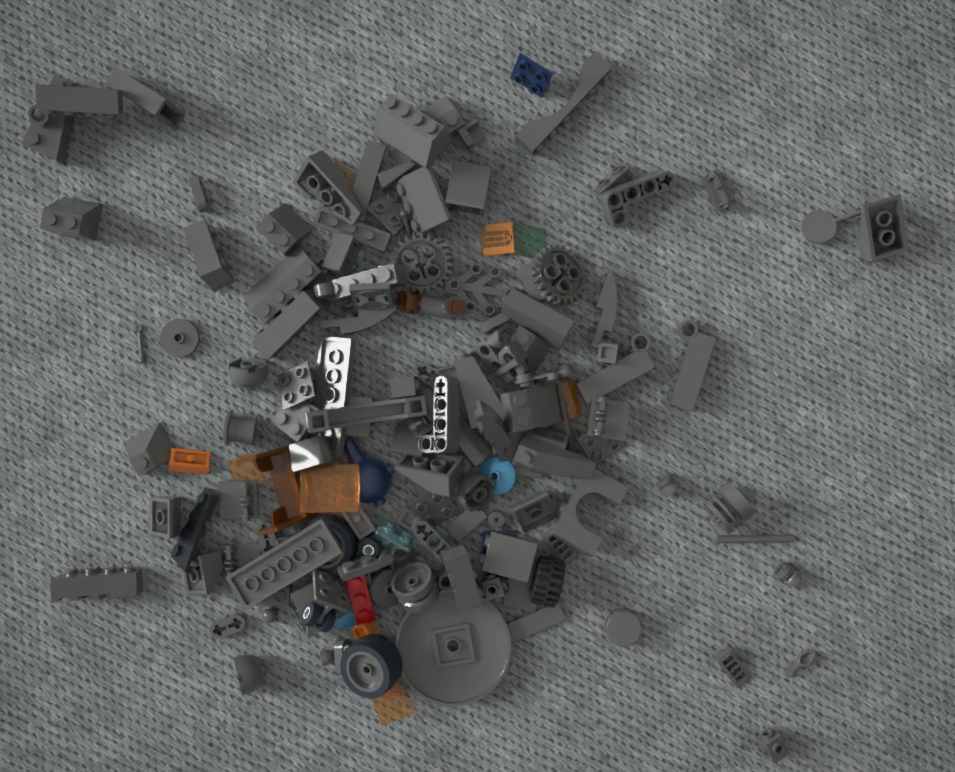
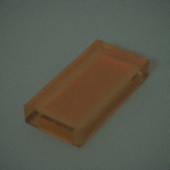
M570 379L560 382L569 420L582 416L574 380Z

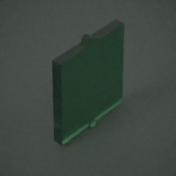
M514 222L512 227L514 253L511 254L534 259L536 257L535 254L545 245L543 241L546 229Z

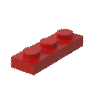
M366 575L346 581L357 625L376 621Z

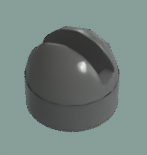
M328 649L320 651L322 665H330L335 659L333 651Z

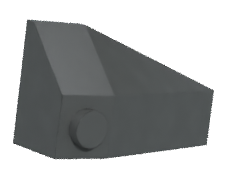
M323 150L308 156L293 183L309 199L314 198L319 202V205L328 207L333 210L336 216L350 225H354L363 211L337 165Z

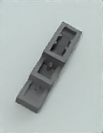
M370 140L367 141L352 190L355 199L363 211L358 218L360 221H366L368 213L366 208L372 201L375 186L378 182L377 174L380 173L387 145Z

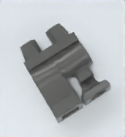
M504 325L475 345L474 348L494 372L495 378L501 375L504 381L508 383L517 376L512 368H514L518 375H521L529 367L524 361L528 355L526 352H523L519 344H509L508 338L505 340L500 339L501 333L508 329V326Z

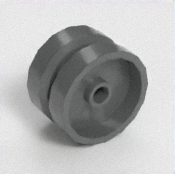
M408 563L398 569L392 577V590L402 608L407 612H423L433 606L439 598V585L430 567L425 563Z

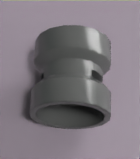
M783 561L774 571V576L782 579L785 585L792 588L798 583L802 573L797 569L791 568V564L787 561Z

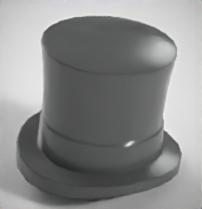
M230 410L225 418L223 428L225 446H228L229 442L253 445L257 430V417L233 415L234 410Z

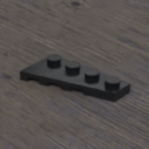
M206 487L198 496L197 504L194 510L190 512L189 520L181 530L177 544L172 548L171 557L187 573L192 572L193 566L190 565L193 556L197 557L200 549H197L199 539L205 536V523L210 521L218 499V495Z

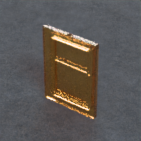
M359 464L319 465L300 470V513L359 512Z

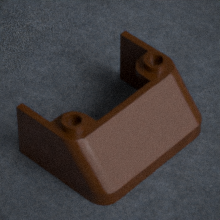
M289 445L237 460L238 464L253 460L258 471L270 472L280 506L271 513L272 527L258 531V535L281 531L315 518L319 514V505L309 471L292 472Z

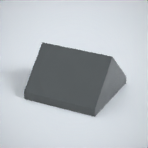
M546 490L511 506L523 532H527L558 517Z
M151 496L150 535L169 539L180 535L181 496Z

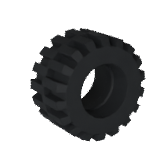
M544 555L539 556L531 580L530 603L554 608L557 605L565 576L564 560Z

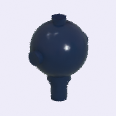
M354 439L344 443V450L349 460L347 462L350 466L346 474V486L342 488L346 498L355 497L361 503H374L376 507L386 502L384 497L388 494L391 487V475L395 473L390 463L385 465L378 459L367 458L366 454L362 453Z

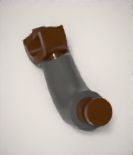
M400 291L399 297H397V305L401 313L417 314L419 308L420 313L450 319L461 316L467 309L466 303L456 296L437 297L422 294L420 299L419 292Z

